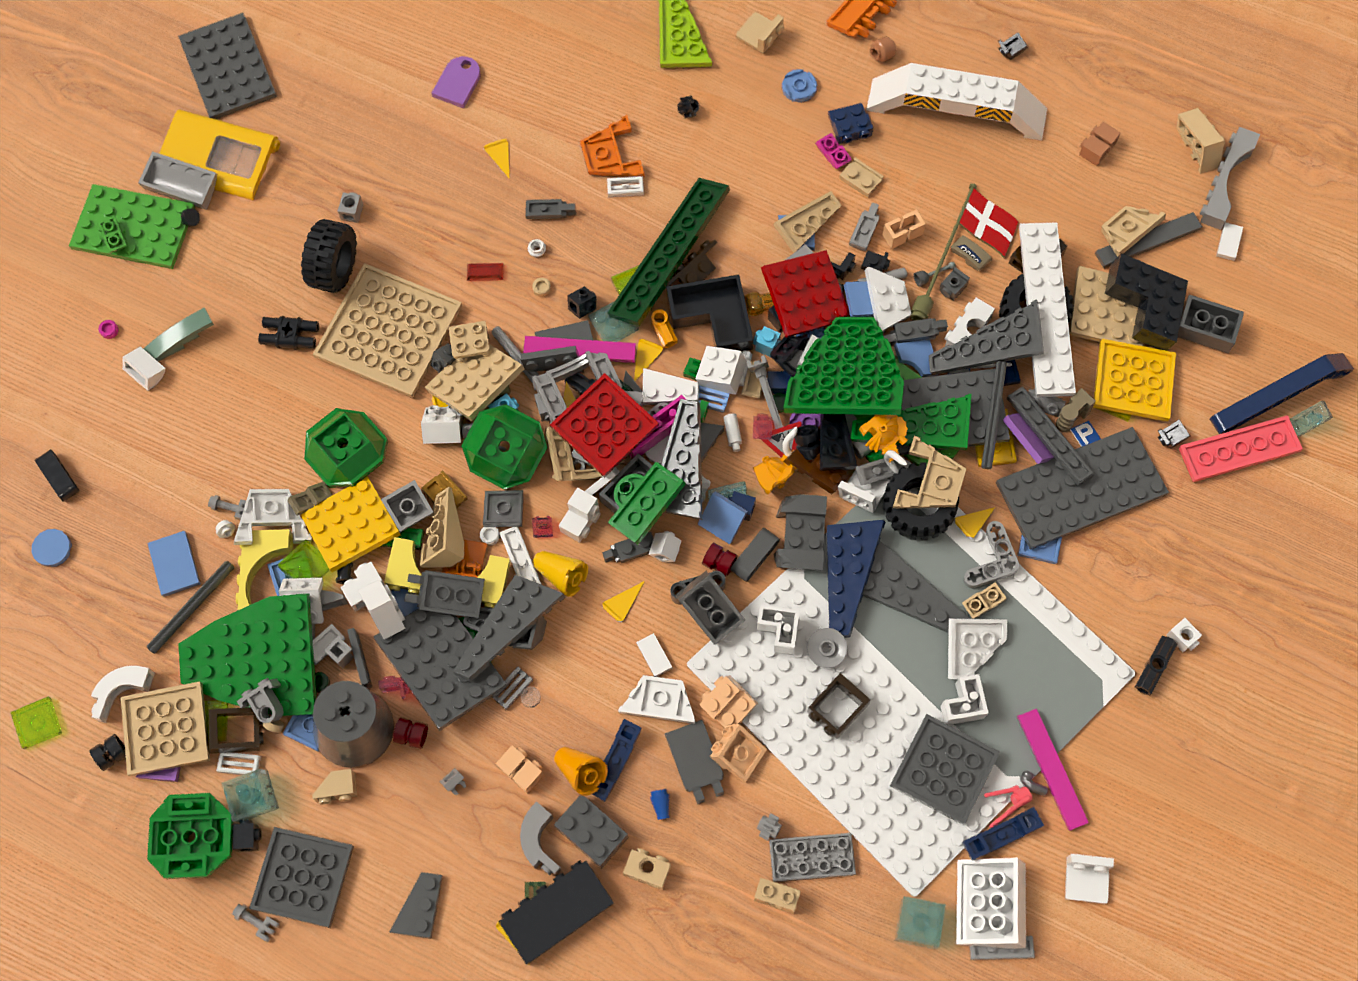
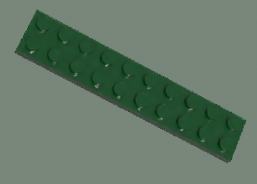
M702 178L697 179L607 312L610 318L640 327L729 193V185Z

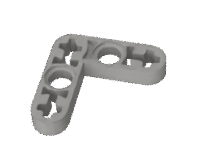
M998 521L990 522L986 529V535L997 560L969 569L964 575V583L969 588H977L1012 576L1018 571V559L1003 524ZM992 527L1000 529L998 532L999 540L994 542L997 539L994 532L991 533ZM1005 544L1008 547V551L1000 553L997 550V546ZM1009 556V563L1014 564L1013 570H1010V568H1005V566L1007 565L1005 557ZM994 568L997 571V575L989 577L986 574V569ZM980 571H982V576L978 577L975 583L972 580L968 581L971 574L973 577H977L980 575Z

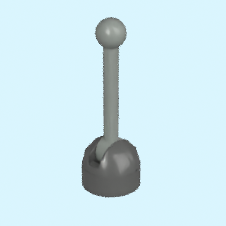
M950 262L947 266L942 267L939 273L949 268L954 269L956 264ZM923 270L915 272L913 275L914 281L919 287L925 285L929 281V277L935 274L936 270L930 273H926Z

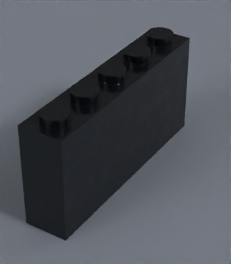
M579 860L570 867L571 871L565 875L562 872L553 878V884L548 887L545 884L535 891L537 893L536 896L531 899L526 897L518 903L520 907L512 911L509 909L500 915L502 919L498 922L526 965L614 904L587 861L582 863Z

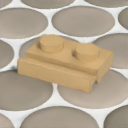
M855 157L852 163L840 174L839 179L868 198L879 186V183L883 181L884 176Z

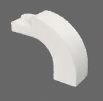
M125 666L108 673L98 682L91 694V697L97 700V703L92 708V718L106 723L115 698L123 691L129 689L149 692L155 673L151 669L141 666Z

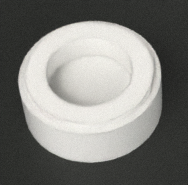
M483 527L480 531V538L483 543H487L490 546L499 541L500 534L496 527Z

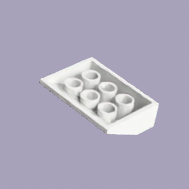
M1019 858L958 860L957 945L1005 949L1026 948V864Z

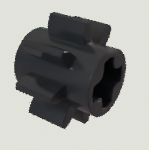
M692 95L680 98L681 102L677 105L679 114L684 115V118L696 116L695 112L699 110L698 101L693 99Z

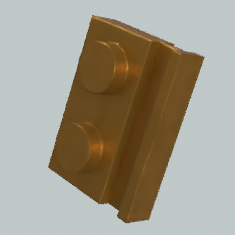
M443 470L438 476H435L422 487L423 492L433 503L435 502L436 495L448 487L452 488L456 509L462 502L468 500L467 496Z

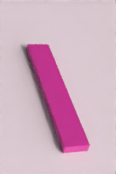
M525 336L523 353L576 346L580 356L587 351L596 354L600 352L607 354L609 360L613 362L635 363L636 343Z
M1037 708L1017 716L1068 831L1089 823Z

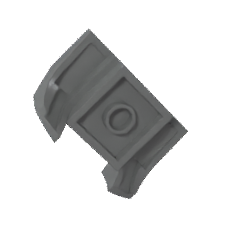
M801 494L787 496L782 500L776 518L786 517L784 549H777L773 554L777 567L823 571L827 496Z

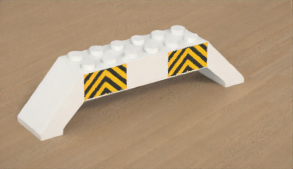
M910 63L874 78L867 105V111L884 114V111L906 105L1006 122L1023 133L1024 138L1041 141L1047 107L1017 80Z

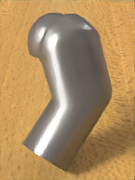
M1023 771L1022 776H1020V782L1030 792L1045 796L1048 788L1033 782V774L1031 772Z

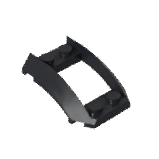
M806 333L802 336H784L770 353V357L791 377H794L797 372L796 368L789 361L799 350L804 351L809 341L808 334Z

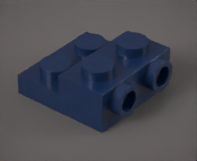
M862 103L828 111V117L838 144L850 143L853 140L866 139L872 136L873 126Z

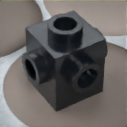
M585 286L567 295L568 310L579 319L597 309L596 294Z

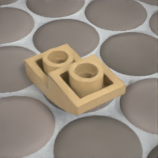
M995 582L980 593L977 592L962 602L972 619H975L998 606L1007 598Z

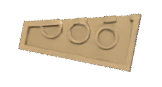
M830 191L774 223V227L792 252L795 253L840 208L841 204Z

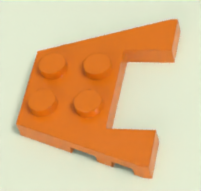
M628 115L623 116L622 120L616 123L609 124V127L601 132L597 131L580 141L589 175L645 177L641 160L622 164L614 137L632 132Z

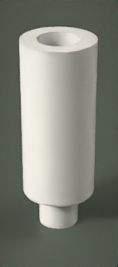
M727 414L723 418L728 444L733 448V452H738L741 450L742 439L737 414Z

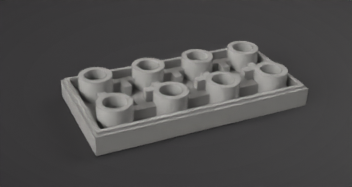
M851 833L769 840L773 882L856 875Z

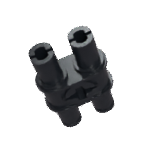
M263 317V328L278 329L276 334L260 333L258 337L259 344L275 345L278 349L281 347L293 348L294 350L299 348L315 349V337H302L300 334L302 331L318 332V321L303 320L301 317Z

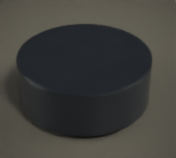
M188 208L182 211L181 220L185 226L192 227L199 223L200 216L197 210Z

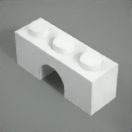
M975 298L972 303L969 302L964 309L965 314L963 317L959 316L957 318L954 330H949L944 338L947 340L945 347L961 341V338L965 336H971L972 334L967 330L968 327L975 326L980 329L986 326L992 318L995 308L978 298Z

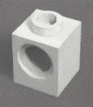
M1184 618L1166 636L1174 639L1177 647L1182 652H1185L1187 649L1192 651L1200 644L1198 639L1202 634ZM1181 633L1187 634L1189 640L1183 639Z

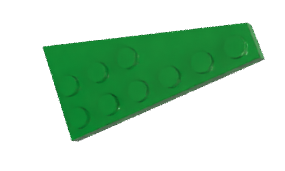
M972 394L903 410L902 414L897 416L903 418L908 428L907 435L905 436L908 441L904 445L911 446L914 436H917L922 442L934 448L967 450ZM874 416L853 421L851 441L867 443L873 437L870 432L863 436L859 428Z

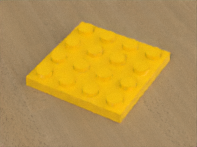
M1101 339L1093 398L1096 402L1093 408L1168 422L1171 414L1176 352Z
M368 476L355 486H349L301 514L331 573L393 540L394 537L401 535Z

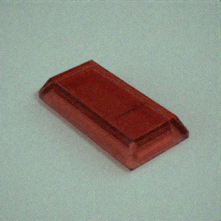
M504 263L467 264V281L503 280Z

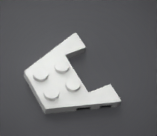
M289 489L249 490L234 539V545H252V526H292L293 544L311 543L312 537L306 530L304 520L301 519L300 515L297 516L287 501L292 496Z

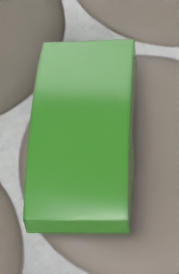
M114 215L97 222L109 253L127 247L122 230Z

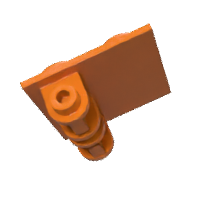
M464 540V559L452 567H443L442 573L477 578L482 572L487 543Z

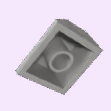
M415 480L381 499L400 532L434 513Z

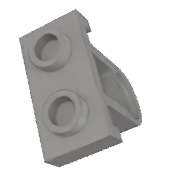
M269 678L260 681L258 683L259 687L254 690L249 689L241 694L242 698L237 701L240 708L251 706L259 721L263 723L275 722L282 718L283 707L272 688L281 686L278 679L269 680ZM268 708L272 710L271 717L268 715Z

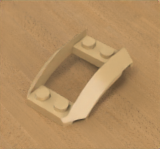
M551 427L546 429L545 441L548 442L554 470L552 478L557 481H577L603 477L595 469L575 470L569 444ZM630 455L616 466L619 471L632 460Z

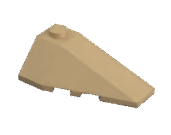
M448 487L437 494L432 509L434 513L431 515L433 521L426 530V534L429 536L427 543L423 544L421 548L420 566L423 568L452 567L464 559V539L452 488Z

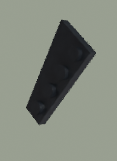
M821 414L820 471L855 469L857 462L845 414Z

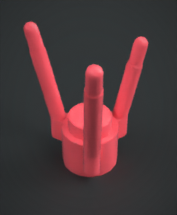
M1015 785L1011 788L984 794V797L1013 793L1010 798L1014 805L991 823L990 828L999 824L1018 808L1032 801V795L1028 788L1025 786L1019 788L1018 785Z

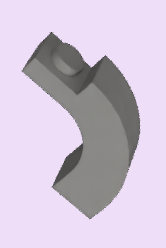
M536 801L525 815L521 825L520 841L522 850L535 869L542 863L541 868L548 875L553 873L557 876L562 869L542 851L540 846L542 831L553 819V816Z

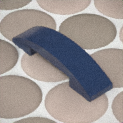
M623 719L615 735L616 738L604 760L608 770L606 780L598 785L599 790L592 795L603 801L607 800L633 751L642 727Z
M1032 807L987 831L964 840L962 843L973 861L1043 827L1044 824L1035 807Z

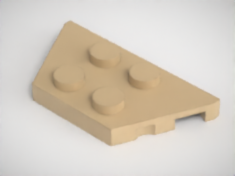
M1125 206L1102 225L1101 231L1118 257L1165 219L1166 213L1160 212L1159 215L1151 214L1147 209Z

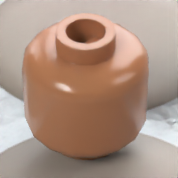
M882 37L871 44L870 55L877 62L889 60L896 53V44L889 37Z

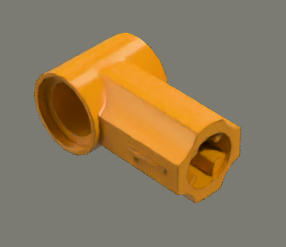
M655 310L651 315V327L655 330L662 347L670 348L678 343V340L668 321L667 313L664 310ZM662 319L663 322L657 323L655 320Z

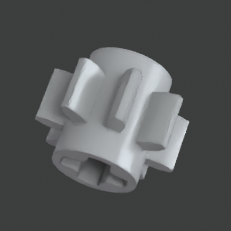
M771 813L769 817L763 815L757 826V829L761 831L759 836L767 841L770 837L775 839L782 827L778 823L779 817Z

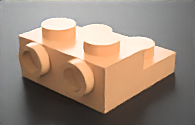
M731 675L725 677L721 676L714 682L716 687L702 695V702L699 705L713 719L716 718L725 728L731 724H740L758 703Z
M731 724L723 729L722 739L711 747L712 754L710 757L723 769H728L741 782H746L767 749L740 724Z

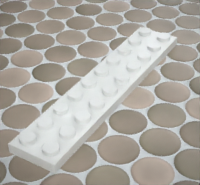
M1057 223L1020 224L1019 233L1026 303L1028 306L1031 304L1030 302L1036 299L1038 301L1044 354L1032 356L1036 397L1074 396L1076 390Z

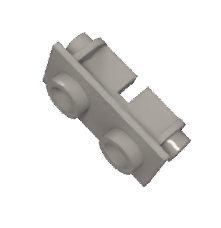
M1035 388L1028 391L1045 413L1059 417L1066 402L1062 400L1063 398L1036 397Z

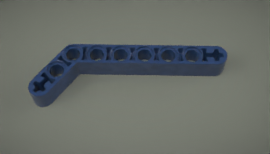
M1344 353L1323 355L1216 413L1210 418V421L1219 434L1230 432L1324 380L1338 379L1348 375L1354 368Z

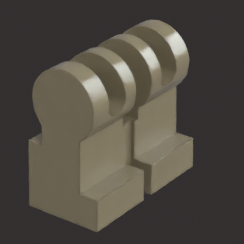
M1082 388L1062 408L1056 421V427L1059 431H1070L1074 422L1080 416L1085 419L1090 414L1096 401Z

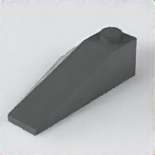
M480 607L479 618L464 616L462 624L478 632L493 608ZM543 615L537 620V624L514 644L511 643L509 646L530 650L536 647L543 640L547 624Z

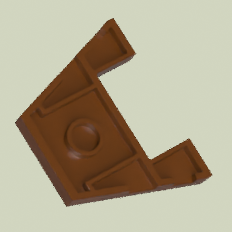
M797 449L784 460L787 465L796 467L797 472L803 475L805 473L811 477L812 482L831 495L838 490V485L841 481L845 482L855 472V469L820 471V453L809 463Z

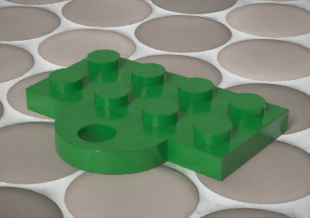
M658 462L654 463L645 476L630 474L623 477L617 483L614 490V500L620 508L608 523L639 545L686 483ZM624 486H631L629 491L623 492Z

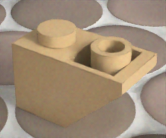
M352 769L330 772L313 793V800L321 805L330 804L331 800L339 799V801L352 800V797L357 796L355 772Z

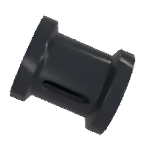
M353 562L338 569V577L335 579L336 583L344 584L347 580L353 579L351 577Z

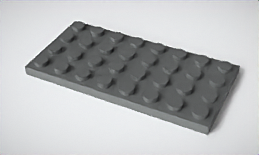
M1133 427L1075 449L1094 472L1093 477L1079 486L1072 480L1055 457L1048 462L1036 464L996 481V485L1030 550L1164 497L1169 493Z

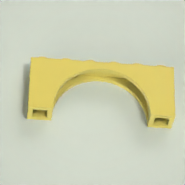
M289 529L252 530V545H240V549H242L241 556L238 557L240 574L237 575L239 593H236L238 610L252 604L250 591L257 572L270 560L282 555L293 554V535Z
M394 537L384 583L389 586L390 590L400 591V589H406L410 594L419 595L421 584L407 582L408 574L421 575L415 560L416 544L412 540ZM490 555L485 569L477 577L485 579L481 604H485L484 607L494 608L505 591L511 564L509 558Z

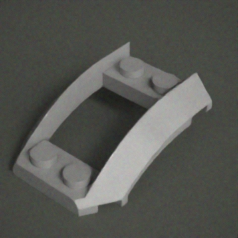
M587 351L582 356L562 366L546 371L542 375L532 376L534 390H537L551 420L550 424L567 409L556 382L566 379L590 366L597 380L605 373L622 388L621 382L607 354L600 352L596 354Z

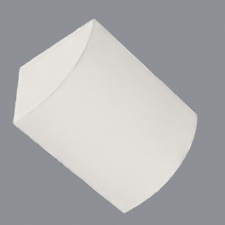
M142 347L123 356V370L147 391L156 386L165 373L166 368Z

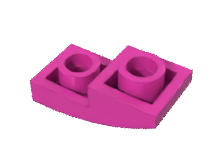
M832 133L815 143L825 158L836 169L852 160L843 145L840 146Z

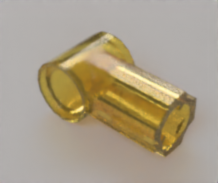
M751 292L744 296L749 316L760 315L765 310L774 306L769 292L763 294Z

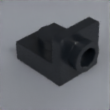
M867 251L861 269L865 270L867 267H871L880 272L887 271L891 262L888 259L889 253L885 252L883 256Z

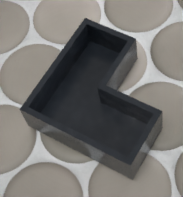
M1121 253L1110 265L1105 294L1138 307L1132 338L1165 351L1177 342L1188 280Z
M739 274L666 287L673 329L710 323L715 347L741 352L753 350V336Z

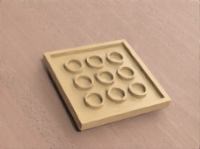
M1079 266L1076 271L1073 293L1074 301L1072 303L1074 311L1069 323V335L1100 342L1101 339L1143 346L1142 342L1132 338L1138 307L1105 294L1109 273Z
M489 344V353L456 359L432 379L425 388L430 394L473 421L478 413L483 411L524 370V367Z
M201 682L121 697L128 776L210 761L203 686Z

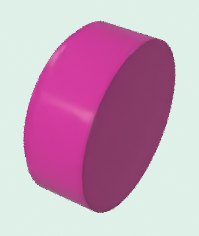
M112 320L103 321L98 328L99 333L105 339H112L119 332L117 324Z

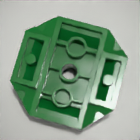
M506 404L480 411L461 445L470 472L502 489L530 482L548 448L540 422ZM503 441H507L510 444V448L506 452H502L499 449V445Z
M335 408L306 431L304 459L329 488L355 486L384 463L388 439L364 412ZM348 443L345 448H340L342 444Z
M211 793L168 795L149 818L147 860L164 879L209 877L232 857L234 815ZM195 833L196 837L194 841L189 843V835Z

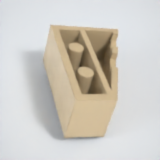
M1198 108L1178 114L1176 128L1185 146H1190L1193 152L1191 154L1192 159H1196L1199 163V173L1202 174L1218 169L1222 158L1223 146L1225 145L1223 136H1220L1214 125H1211L1205 114H1202Z

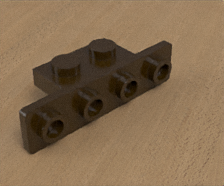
M706 240L700 245L701 249L697 253L694 251L687 257L688 261L684 264L681 263L667 286H670L676 279L681 284L704 280L716 269L706 256V253L717 244V241Z

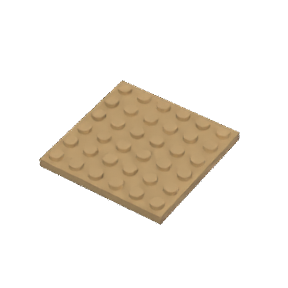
M364 263L316 347L313 356L413 398L431 365L433 352L441 347L449 332V327L452 326L463 306L462 302Z

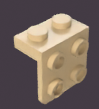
M754 12L736 33V37L764 54L773 44L774 40L783 32L784 17L778 14L771 21L763 15Z
M485 321L449 327L451 350L454 359L489 353V333Z

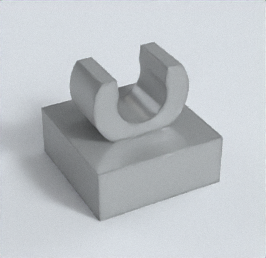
M573 450L571 455L574 459V468L578 463L581 464L580 470H586V465L591 467L580 454Z
M455 768L439 781L448 792L451 790L454 795L458 794L455 790L457 784H461L464 788L466 787L465 782L462 780L464 777Z

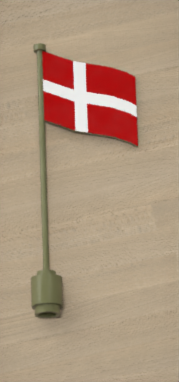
M971 183L969 186V193L926 295L917 296L911 310V319L913 321L928 319L934 302L929 295L959 224L972 236L994 248L1003 258L1006 255L1018 221L1009 212L981 195L976 190L977 185Z

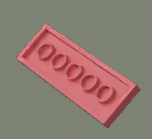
M1288 415L1179 447L1192 482L1299 453L1303 450Z

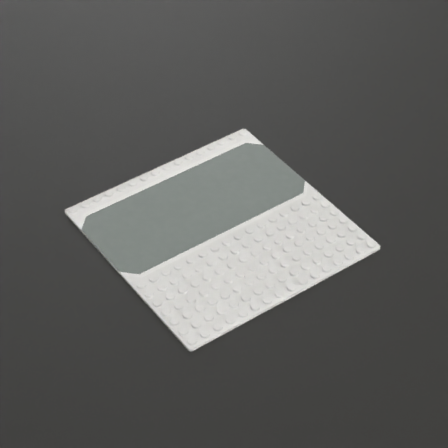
M905 460L907 462V466L904 467L907 469L909 467V464L911 463L908 460ZM920 487L912 488L907 492L918 495ZM883 496L874 513L856 505L836 524L885 520L886 523L882 529L880 541L970 619L972 617L962 602L977 592L980 593L996 582L1007 598L998 606L975 618L1007 620V640L1002 645H999L987 662L974 672V675L979 674L988 715L981 720L949 725L1000 752L965 825L890 787L925 715L928 714L944 722L941 704L944 700L959 698L955 685L958 679H948L949 633L863 596L856 613L857 617L851 637L845 638L847 654L844 660L835 667L823 668L816 665L808 655L807 645L812 634L819 629L829 628L827 533L824 534L823 571L788 568L741 612L746 621L714 645L710 640L687 662V667L711 691L716 687L714 682L719 677L731 675L758 704L743 719L742 723L911 896L916 897L965 848L962 842L979 834L1011 801L1010 796L1013 793L984 797V794L1011 788L1015 785L1022 788L1024 785L1020 782V776H1022L1023 771L1031 772L1033 778L1041 771L1017 716L1037 708L1058 754L1135 676V671L1020 564L1018 571L1012 576L977 588L967 587L964 583V575L969 569L997 560L988 537L981 528L973 539H969L953 521L952 525L948 526V530L944 533L940 532L936 538L929 536L928 540H921V537H916V540H912L908 534L905 537L900 535V530H894L891 527V521H887L885 517L886 512H884ZM958 507L955 518L966 514ZM906 508L910 513L917 516H928L938 510V508ZM997 546V550L1000 553L1006 552L1001 546ZM1009 556L1005 557L1007 561L1005 568L1013 570L1014 564L1009 563ZM994 568L986 569V574L989 577H994L997 575V571ZM980 571V575L977 577H973L971 574L968 581L972 580L975 583L976 579L982 576V571ZM760 604L800 610L794 654L774 652L776 632L757 630ZM829 645L824 646L823 650L825 652H830L831 647ZM841 673L870 698L871 701L854 722L836 739L834 736H828L823 730L824 727L819 722L817 724L808 717L809 713L807 710ZM837 687L816 710L838 729L859 705Z

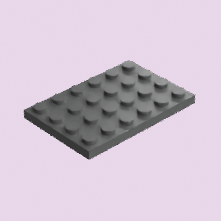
M244 13L178 36L209 118L218 119L277 97Z
M995 369L904 380L902 411L906 408L932 402H943L955 397L956 399L972 394L968 447L984 445ZM1003 397L996 443L1009 442L1010 440L1008 426L1003 421L1006 417ZM896 445L899 455L909 454L911 446ZM935 448L936 451L946 450L943 448Z
M420 608L404 617L405 620L402 621L405 627L404 630L386 639H383L380 633L373 637L440 731L506 688L507 684L491 662L489 663L490 666L472 682L455 675L453 670L473 641L472 636L456 615L419 610Z

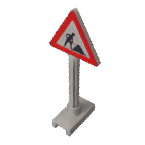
M765 355L761 356L762 362L761 360L753 362L754 365L750 360L746 361L751 373L755 372L756 378H759L775 426V430L760 434L758 437L782 458L785 455L782 445L784 438L794 427H800L802 422L798 421L787 426L782 425L766 377L767 372L765 368H768L769 364ZM795 438L790 442L791 451L796 450Z

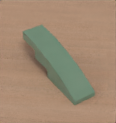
M204 307L167 329L143 349L155 360L160 361L184 349V344L198 338L199 332L214 324Z

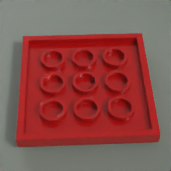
M827 250L761 267L785 337L830 326L836 317H850Z
M605 373L550 424V427L604 478L659 426V422Z

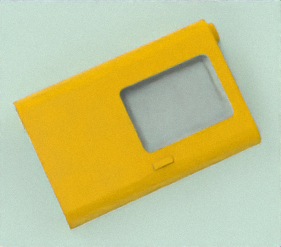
M179 109L173 117L159 154L217 173L214 190L254 200L271 153L279 150L280 141L277 136Z

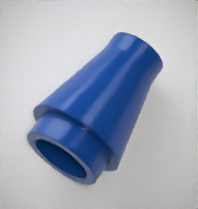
M667 789L651 791L650 800L656 812L657 820L670 818V794H667Z

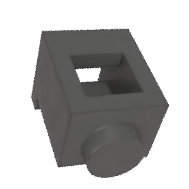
M955 267L941 283L939 290L943 296L954 301L968 286L970 277Z

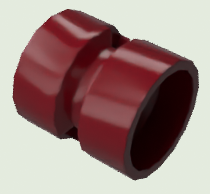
M712 543L703 558L702 565L711 570L716 568V571L722 572L727 577L738 555L729 550L724 551L722 546Z
M400 717L395 725L393 742L401 745L409 743L410 747L421 750L427 738L428 724L418 721L413 724L411 720Z

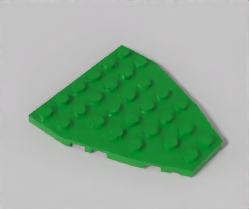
M836 317L832 324L824 330V336L814 341L804 356L803 364L798 365L796 368L797 373L788 381L784 413L902 414L904 380L901 378L890 342L887 338H884L883 331L877 326V321L874 317Z
M310 593L267 597L213 621L178 643L181 684L201 682L203 694L219 701L239 706L237 701L242 698V693L249 689H256L259 687L258 683L266 678H269V680L278 679L281 686L272 688L283 707L282 716L313 714L317 698ZM268 708V714L272 715V710Z

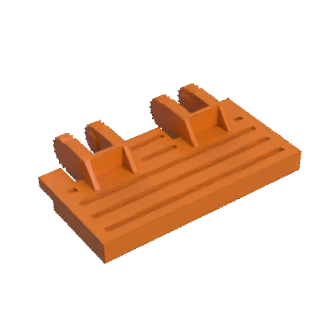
M845 0L829 17L826 23L828 27L853 38L857 35L866 38L870 35L868 29L874 30L876 28L875 22L871 19L877 12L888 15L890 12L888 6L895 7L897 2L896 0Z

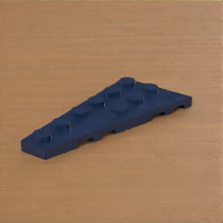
M885 520L827 525L829 628L839 631L844 638L851 637L857 617L856 613L863 598L864 587L868 582L875 559L876 548L879 545L880 535L886 523Z

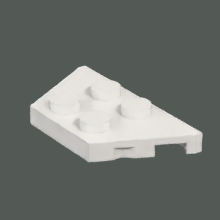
M867 267L865 275L873 315L877 321V326L884 331L911 316L905 282Z
M643 675L637 687L631 691L626 702L618 710L621 714L695 724V718L685 686L681 680Z

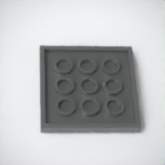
M926 714L890 787L965 825L1000 752Z
M274 827L249 909L331 928L354 846Z

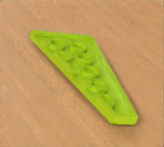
M659 0L660 68L712 67L711 58H709L706 46L703 44L701 34L690 13L687 1Z

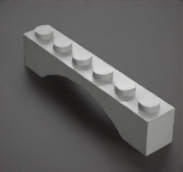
M1239 127L1236 133H1232L1229 143L1232 144L1230 147L1227 146L1223 157L1226 159L1220 162L1217 169L1220 174L1219 176L1215 175L1211 184L1214 186L1213 191L1209 190L1205 199L1208 203L1207 205L1204 204L1200 211V215H1202L1200 223L1219 230L1222 229L1232 207L1227 194L1229 172L1240 162L1250 158L1260 134Z

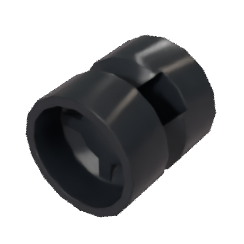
M815 425L798 427L797 434L794 437L797 444L796 449L806 460H812L820 453L818 427Z
M116 734L105 739L103 745L99 743L89 750L91 757L102 771L113 766L115 760L119 762L126 757L125 745Z

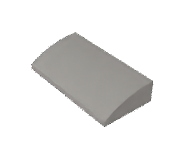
M152 151L138 184L144 189L179 201L189 202L207 210L214 192L217 173Z

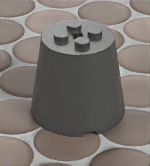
M353 681L333 683L319 694L313 708V736L317 748L327 760L338 766L355 768L374 762L389 747L394 733V721L389 706L380 696ZM349 711V713H350L349 716H348V715H344V716L342 715L344 712L347 713V712Z

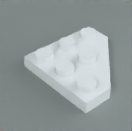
M949 619L948 679H959V677L974 675V672L987 662L999 645H1002L1007 640L1006 619Z

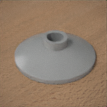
M819 629L812 634L808 641V655L816 665L823 668H832L839 665L846 657L847 642L844 636L835 629ZM829 645L831 651L825 652L823 650L824 646Z

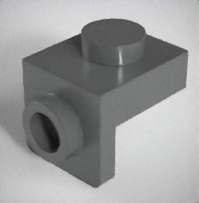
M449 343L433 352L431 366L439 373L456 360L452 356Z

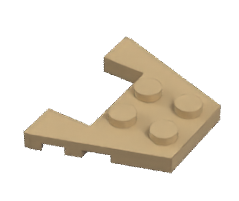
M914 436L909 454L927 459L928 464L919 494L898 489L893 508L955 507L966 468L948 456L942 455L931 445L925 444L917 436Z

